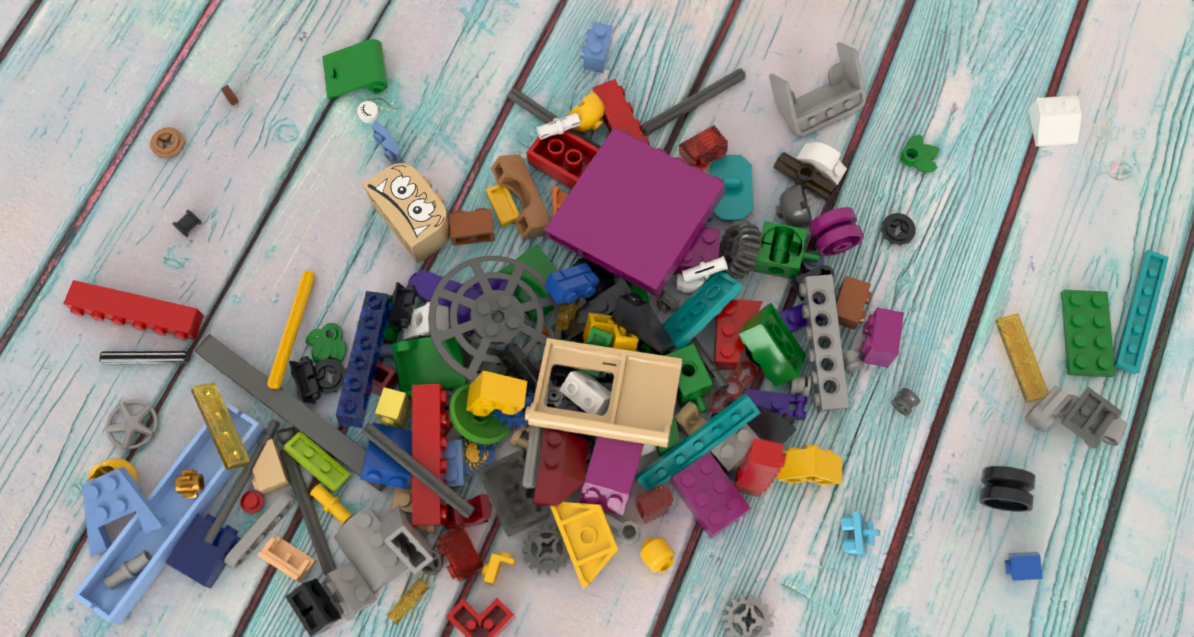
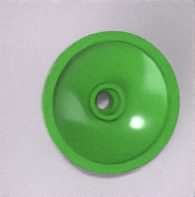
M471 383L459 387L449 402V416L456 430L468 440L478 444L487 445L502 441L511 431V429H508V424L500 425L501 418L494 419L496 411H492L486 416H476L473 412L466 411L469 385Z

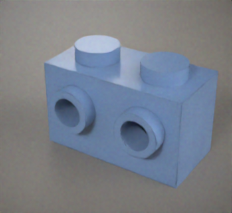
M593 22L592 28L587 30L585 39L587 46H583L581 51V58L584 59V69L604 73L613 39V26Z

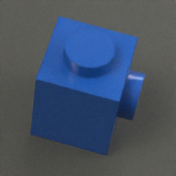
M1038 552L1008 553L1009 560H1005L1006 574L1011 575L1013 581L1043 579L1041 558Z

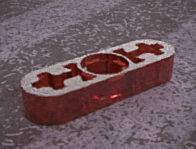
M748 361L740 363L725 380L728 384L734 383L738 386L736 394H730L725 390L722 394L715 392L710 397L708 410L711 414L716 416L728 407L726 401L729 398L737 400L750 385L757 373L753 363ZM747 368L750 369L751 371H750L749 374H750L751 376L746 375V376L742 379V383H741V381L739 380V377L741 376V374H742V372H743L742 369H743V370H746ZM724 395L726 399L722 404L723 409L720 407L715 409L713 401L719 402Z

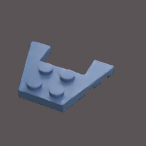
M125 467L115 469L82 484L91 557L107 551L112 545L105 525L133 512H137L145 534L168 525L163 517L160 518L154 511L156 507L151 501L147 502L140 493L142 489Z

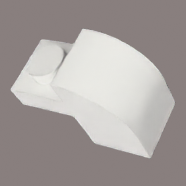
M819 142L805 143L796 158L803 164L809 163L813 165L816 172H820L825 178L838 185L847 170L839 160L841 154L834 148Z

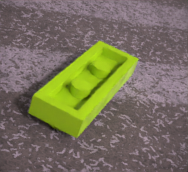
M301 431L284 445V451L334 493L351 476L345 468Z

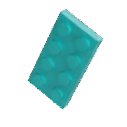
M723 271L712 274L662 324L678 350L689 345L691 340L700 331L705 329L707 324L716 315L720 314L732 299L737 297L738 293L744 288L739 281Z

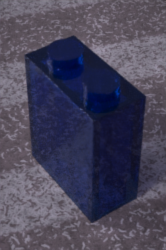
M198 513L165 563L199 584L211 589L227 565L224 562L225 557L241 538L236 536L239 531L226 525L225 528H221L213 544L206 543L204 538L216 518L208 513L205 517Z

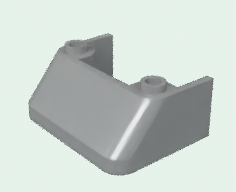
M841 42L836 43L840 62L829 69V83L799 98H795V94L790 90L787 81L773 73L769 74L775 103L793 132L800 136L808 135L864 107L866 92L857 49Z

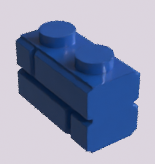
M582 263L549 274L545 289L552 295L557 305L566 302L571 304L578 298L591 297L596 292L599 278L594 272H591V268L587 263Z

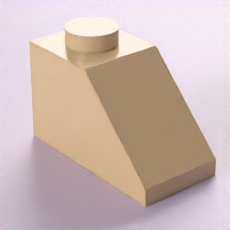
M273 439L267 441L253 468L255 476L252 478L253 486L256 491L259 490L264 495L291 486L280 455L279 446Z

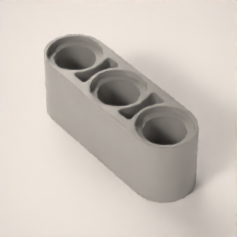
M1068 394L1072 399L1058 413L1057 417L1060 420L1064 419L1079 398L1078 396ZM1104 410L1100 411L1087 429L1090 433H1093L1105 416ZM1119 417L1114 419L1100 438V441L1108 445L1118 446L1127 428V423Z

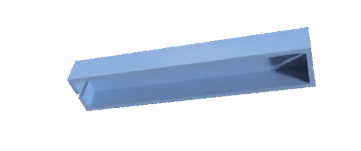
M222 400L146 499L147 502L151 501L156 507L154 509L156 514L160 518L163 517L168 525L145 534L136 512L73 594V597L88 608L93 609L95 613L109 623L121 625L256 445L260 435L265 433L266 429L225 400ZM193 469L197 470L198 474L203 475L205 487L203 491L198 492V497L186 499V497H182V493L178 494L176 492L175 479L177 476H182V470ZM144 550H147L153 558L147 566L137 572V576L133 579H127L113 590L105 584L104 577L120 568L121 563L124 561H130Z

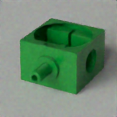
M764 221L760 236L762 239L760 243L761 249L759 250V256L756 260L757 264H755L753 272L794 279L798 275L803 260L818 262L819 254L805 251L804 244L807 229Z
M694 344L665 355L682 359L676 396L680 408L690 401L692 403L695 402L699 413H705L708 409L703 398L709 396L713 383Z

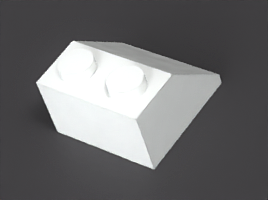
M1078 96L1036 98L1028 110L1035 146L1077 144L1082 117Z

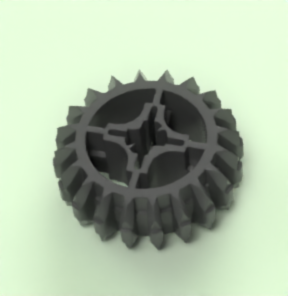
M745 220L735 221L729 225V229H726L725 235L722 236L719 258L724 256L728 266L727 270L722 271L732 278L743 279L749 275V271L753 270L754 264H757L756 260L759 256L760 243L762 242L760 238L761 232L757 226Z

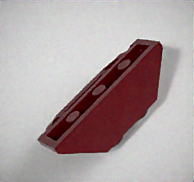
M544 428L533 504L557 507L584 485L588 440L580 433Z

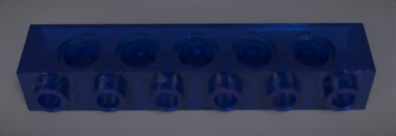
M366 291L335 414L341 426L363 428L388 323V315L391 310V302L387 293Z

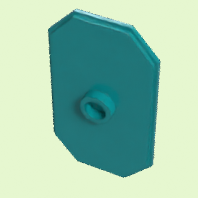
M720 155L710 164V176H717L725 183V194L713 213L720 220H744L753 211L752 164L742 155Z

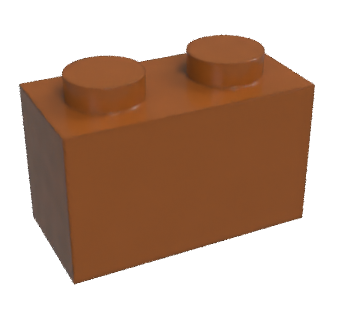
M478 208L475 211H456L453 214H448L453 246L495 241L491 209Z
M845 276L836 299L839 325L855 330L859 323H863L866 312L863 311L864 305L869 304L872 292H869L870 283Z

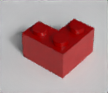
M498 598L481 615L462 599L446 616L466 637H498L516 618Z

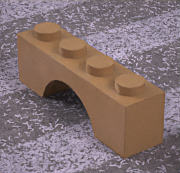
M521 155L499 156L492 165L491 170L498 186L508 188L514 192L522 204V212L515 220L522 238L544 236L546 234L545 228L551 221V218L546 211Z

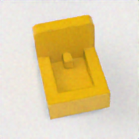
M499 551L498 555L492 553L490 562L485 563L482 571V577H485V584L495 586L501 564L515 567L516 561L511 559V554Z

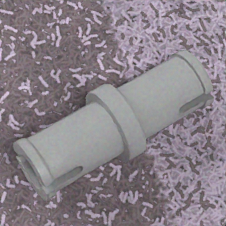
M144 550L130 561H124L121 563L120 568L104 577L105 584L113 590L127 579H133L137 576V572L147 566L153 558L147 550Z

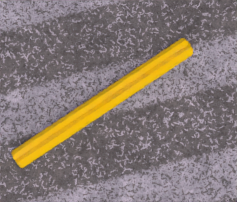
M304 271L267 382L268 387L277 390L281 386L315 279L313 272Z

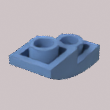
M376 121L371 126L374 134L373 137L382 145L384 156L391 162L403 163L395 140Z

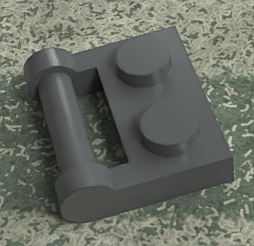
M1087 387L1061 421V424L1083 439L1089 447L1096 449L1100 444V438L1112 421L1120 416L1121 411L1094 390ZM1104 410L1105 416L1093 433H1090L1087 429L1100 411Z

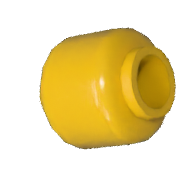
M649 537L642 543L643 548L640 551V557L652 572L659 571L662 573L673 565L675 552L664 538Z

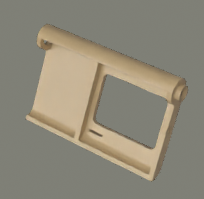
M547 338L534 402L531 404V407L527 406L525 420H528V424L531 426L668 448L682 359ZM560 365L613 374L614 380L607 414L601 416L545 406L552 367Z

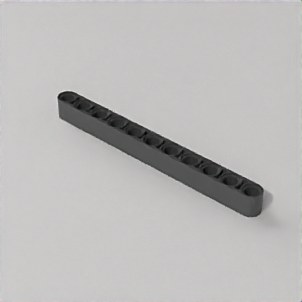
M209 334L194 350L204 360L297 430L305 434L358 476H361L365 449L282 387L277 390L269 388L267 385L269 378L212 335ZM368 482L370 485H372L380 492H382L387 486L379 483Z

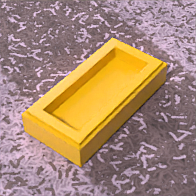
M495 185L485 189L501 227L503 228L515 223L520 214L508 188Z

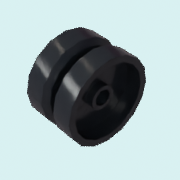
M985 467L982 469L981 481L986 487L980 489L979 502L984 506L1003 511L1033 510L1034 497L1029 491L1035 489L1036 477L1029 471L1014 467Z

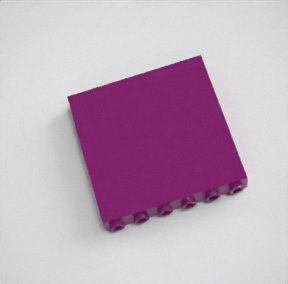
M613 128L545 228L548 239L658 298L724 196L725 183L717 176H710L704 173L699 167H692L686 164L681 158L671 157L660 148L655 149L649 146L646 141L631 137L624 130L619 131Z

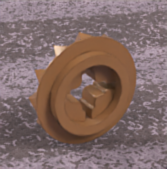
M166 127L158 130L152 136L150 147L158 157L169 159L170 156H177V153L183 150L185 141L179 130ZM171 141L173 145L165 146L162 142Z

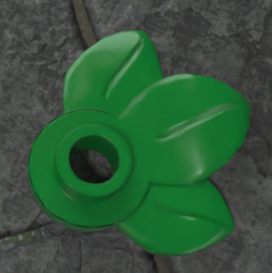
M915 135L907 141L906 148L901 151L900 161L905 166H914L920 172H933L937 169V166L932 160L937 156L939 148L924 144L922 135Z
M328 323L322 329H314L308 334L305 343L313 346L311 355L314 363L317 364L321 360L328 359L330 356L340 363L344 360L347 347L342 340L343 331L339 325ZM330 330L334 331V336L332 338H329L328 332Z

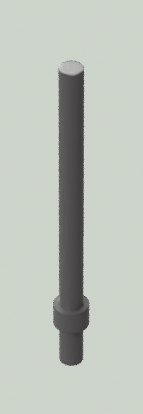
M272 420L265 433L261 434L257 440L258 445L204 538L206 543L213 544L252 475L253 468L267 441L273 439L272 437L280 425L278 421Z

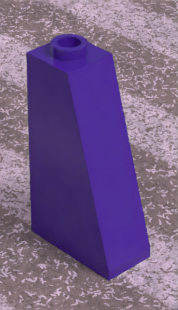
M421 269L410 277L408 284L415 286V290H417L416 297L426 304L431 302L433 293L443 277ZM449 280L444 289L457 293L463 284ZM470 287L463 296L476 301L483 292ZM439 297V305L446 306L449 309L450 322V308L452 301ZM460 304L457 309L458 325L470 321L471 311L470 308ZM471 330L465 332L464 334H466L468 337H471L474 331Z

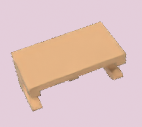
M272 536L258 554L259 557L300 583L303 582L316 560L278 536L276 538Z

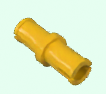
M318 484L310 492V495L324 506L323 510L326 513L330 512L342 525L353 516L339 502L340 499L337 496L333 497L322 484Z

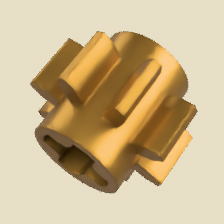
M182 470V476H177L175 479L176 492L178 494L182 493V497H186V499L198 497V492L203 491L205 487L204 477L202 474H198L197 470Z

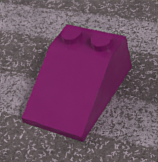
M597 437L579 503L602 505L603 510L623 516L644 444Z

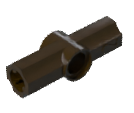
M785 152L781 153L773 166L774 169L792 179L795 185L802 184L803 189L811 191L825 201L830 198L837 186L817 173L813 165L809 163L803 164ZM805 174L809 178H803L801 175Z

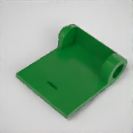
M369 39L322 56L327 98L329 100L364 87L373 93H382L388 87L383 48L379 40Z
M537 244L515 259L532 267L546 281L549 274L557 272V269ZM509 263L498 272L512 275L516 265ZM523 271L520 280L532 288L538 299L550 296L537 278L528 271ZM517 286L514 296L521 304L532 301L526 291ZM554 305L542 307L543 316L552 311ZM536 309L525 312L533 323L537 322Z
M431 337L391 344L400 392L406 393L409 400H412V385L440 384L446 389L468 384L467 379L455 373L445 364L438 355ZM453 337L443 341L442 343L451 357L464 367L461 346L456 338Z

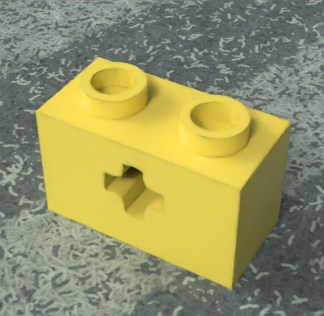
M383 388L375 414L383 425L405 429L412 404L406 393Z

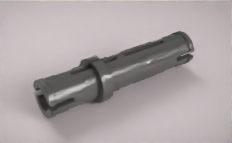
M694 337L689 345L694 344L716 392L722 393L729 387V384L719 372L720 368L718 365L711 361Z

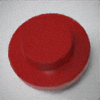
M255 490L246 492L240 501L241 508L249 514L259 512L264 506L263 495Z

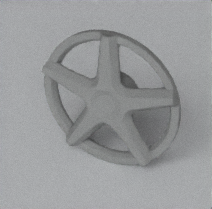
M141 400L120 402L110 413L105 430L111 442L123 449L139 448L149 442L154 436L158 425L157 414L151 405ZM139 404L145 406V408L136 415H133L128 405ZM121 410L124 420L112 424L114 416ZM149 412L152 413L154 419L152 430L143 425L142 419ZM112 431H125L123 444L114 438ZM142 433L148 435L143 442L130 445L134 434Z

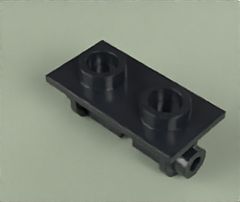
M396 282L395 290L392 294L393 301L388 315V324L401 331V328L407 329L408 325H411L413 309L406 307L407 305H414L417 290H415L414 285L408 284L405 288L399 282Z
M510 342L505 346L506 349L496 353L502 364L507 367L516 379L527 381V387L538 383L539 371L530 360L522 362L526 355L519 348L518 344Z
M308 356L300 358L301 362L289 361L291 375L295 380L297 395L301 402L316 404V400L321 398L322 390L318 378L314 377L310 380V377L316 374L313 361Z

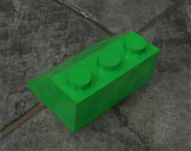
M769 303L744 323L739 335L742 343L747 345L751 351L754 361L759 363L763 369L767 380L771 381L774 387L798 378L806 354L773 304Z

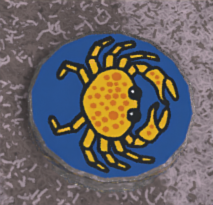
M460 435L456 440L464 441L466 476L478 477L486 474L496 461L495 445L478 444Z

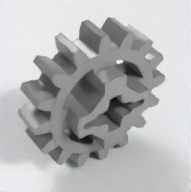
M752 594L748 595L747 600L744 599L743 595H739V602L731 599L732 607H724L728 614L722 615L721 619L726 621L722 629L729 630L726 637H750L754 628H762L754 637L771 635L767 627L774 626V623L768 621V618L772 617L773 613H766L765 610L769 605L761 606L760 597L753 601ZM744 605L741 614H733L737 607ZM754 607L760 612L762 618L756 615ZM747 613L749 616V620L753 621V623L748 625V628L746 627V623L742 621V619L746 617ZM732 624L737 625L740 629V635L735 631Z

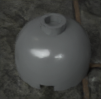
M802 184L791 186L782 192L779 198V206H776L779 219L784 218L788 225L797 228L806 227L812 222L811 211L808 207L807 197Z

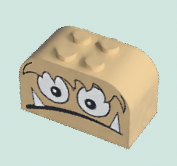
M403 163L394 164L363 183L370 203L417 264L441 249L449 241L450 226L447 209L443 204L445 201L438 191L434 193L431 189L432 184L426 176L422 177L414 167Z

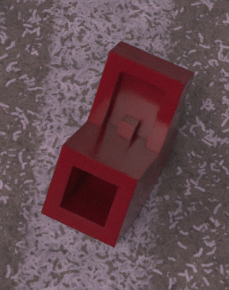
M480 494L470 500H466L474 507L473 513L468 518L460 514L451 505L446 504L445 506H448V520H445V530L467 528L488 523L492 512V505L489 502L488 494Z

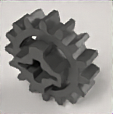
M545 523L542 530L537 525L535 526V533L528 531L530 539H523V543L527 545V548H523L522 553L528 554L524 558V562L531 561L529 569L532 570L537 567V574L539 575L542 570H546L547 576H550V570L553 569L558 574L559 566L567 567L564 560H571L561 532H557V525L555 524L552 529H548V524ZM546 534L552 535L551 538H542L541 536ZM560 542L563 546L562 555L556 549ZM532 544H535L538 548L534 558L531 553ZM544 545L548 547L549 545H552V553L550 554L546 552L542 555V546ZM549 560H551L552 562H554L553 564H550V565H543V564H542L543 561H549Z

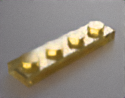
M1019 314L997 318L995 323L1025 403L1045 398L1049 392Z
M216 383L194 385L191 389L192 395L225 469L230 470L247 466L251 462Z

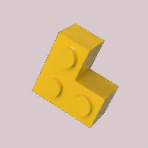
M588 313L583 333L585 344L591 328L594 326L614 334L609 348L636 351L638 337L611 320L612 316Z
M483 371L469 385L466 411L473 412L476 416H486L494 409L502 410V413L507 415L517 414L524 408L527 381Z
M806 445L805 449L790 447L787 448V451H784L786 453L784 468H781L780 473L777 474V480L790 484L812 482L822 486L842 484V456L833 454L832 450H822L818 445Z

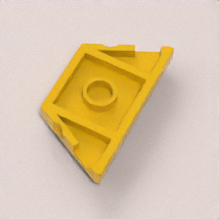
M562 502L557 507L550 506L581 586L585 588L619 550L602 505Z

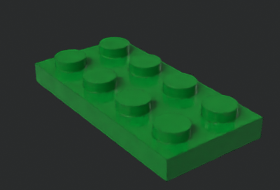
M1063 290L1061 292L1067 375L1113 377L1115 375L1108 292Z

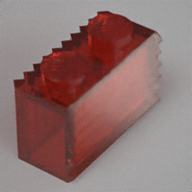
M715 125L679 144V154L684 161L692 167L696 166L701 169L705 168L710 161L722 158L728 151V141Z
M660 485L636 496L635 505L643 522L647 524L652 519L656 520V517L660 518V515L664 516V513L668 514L674 499L668 488L664 489L663 485Z
M463 525L438 537L440 544L436 545L442 558L447 557L450 565L446 567L452 579L457 577L458 581L462 582L483 571L484 566Z

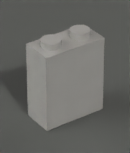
M399 506L380 520L384 542L414 575L433 560L427 537L418 527L412 525V520Z

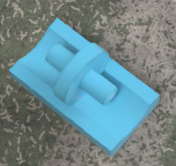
M860 511L852 512L853 515L841 518L842 531H854L855 539L843 540V550L845 553L867 557L865 537H867L868 545L871 546L875 545L874 537L880 536L881 533L880 530L873 529L872 521L865 522L866 530H864L863 515L860 514Z

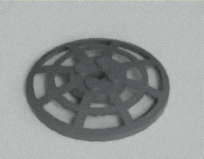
M481 256L460 263L441 279L429 305L428 328L438 355L455 373L473 382L480 375L477 374V371L482 361L495 364L502 363L498 356L486 354L489 345L504 344L505 347L508 343L513 342L512 340L520 332L532 338L521 349L525 355L534 348L537 342L545 346L546 340L549 338L542 334L544 324L542 307L554 305L556 328L553 339L560 340L562 329L560 306L553 300L552 295L538 299L532 288L520 280L523 271L526 270L545 287L546 280L532 267L509 257ZM501 261L516 265L512 275L500 272L484 273L480 262ZM471 266L475 277L465 282L457 293L444 289L447 282L456 273ZM487 279H503L509 282L505 291L492 290ZM479 282L483 294L476 301L463 296L471 286ZM518 285L526 291L532 301L521 304L513 296L516 286ZM439 297L452 301L450 308L451 328L438 333L436 327V308ZM459 304L471 309L470 321L460 325L457 322ZM536 309V330L524 324V312ZM499 312L503 316V321L499 323L494 322L491 314ZM473 330L481 339L478 349L473 348L462 334ZM455 337L460 346L474 357L468 369L461 366L451 357L445 349L443 341ZM543 358L534 365L538 371L541 369Z

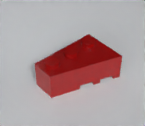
M732 299L723 308L721 313L716 315L713 363L717 364L720 369H736L745 347L739 333L744 323L759 312L763 301Z

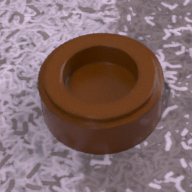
M228 84L221 88L231 106L239 103Z

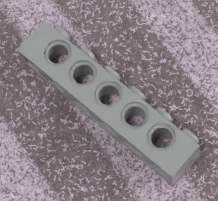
M831 274L805 277L802 283L799 284L800 296L804 297L805 304L802 305V315L807 320L805 338L809 340L810 344L807 356L808 361L812 362L813 371H810L811 384L815 385L813 404L817 407L818 412L849 408L833 276ZM813 295H819L822 298V304L814 303ZM816 316L824 319L825 325L823 327L816 324ZM819 338H824L827 341L828 346L826 349L819 346ZM822 360H827L830 363L829 371H825L821 367ZM825 382L832 384V393H827L824 390Z

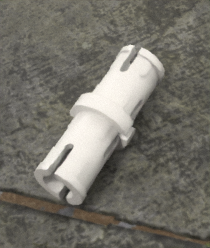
M577 113L560 119L555 118L552 122L536 127L537 134L540 140L555 134L561 135L570 128L580 126V120Z
M724 256L706 263L702 261L698 266L683 270L682 274L687 284L703 277L706 279L710 278L712 274L727 270L728 266ZM714 266L712 269L696 274L697 271Z

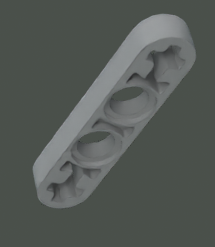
M287 491L282 493L227 554L224 562L233 570L239 568L296 503V498Z

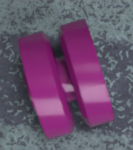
M843 207L828 211L810 223L809 229L813 238L817 239L815 244L821 256L843 253L863 241L865 237L860 225H856L858 220L853 208Z

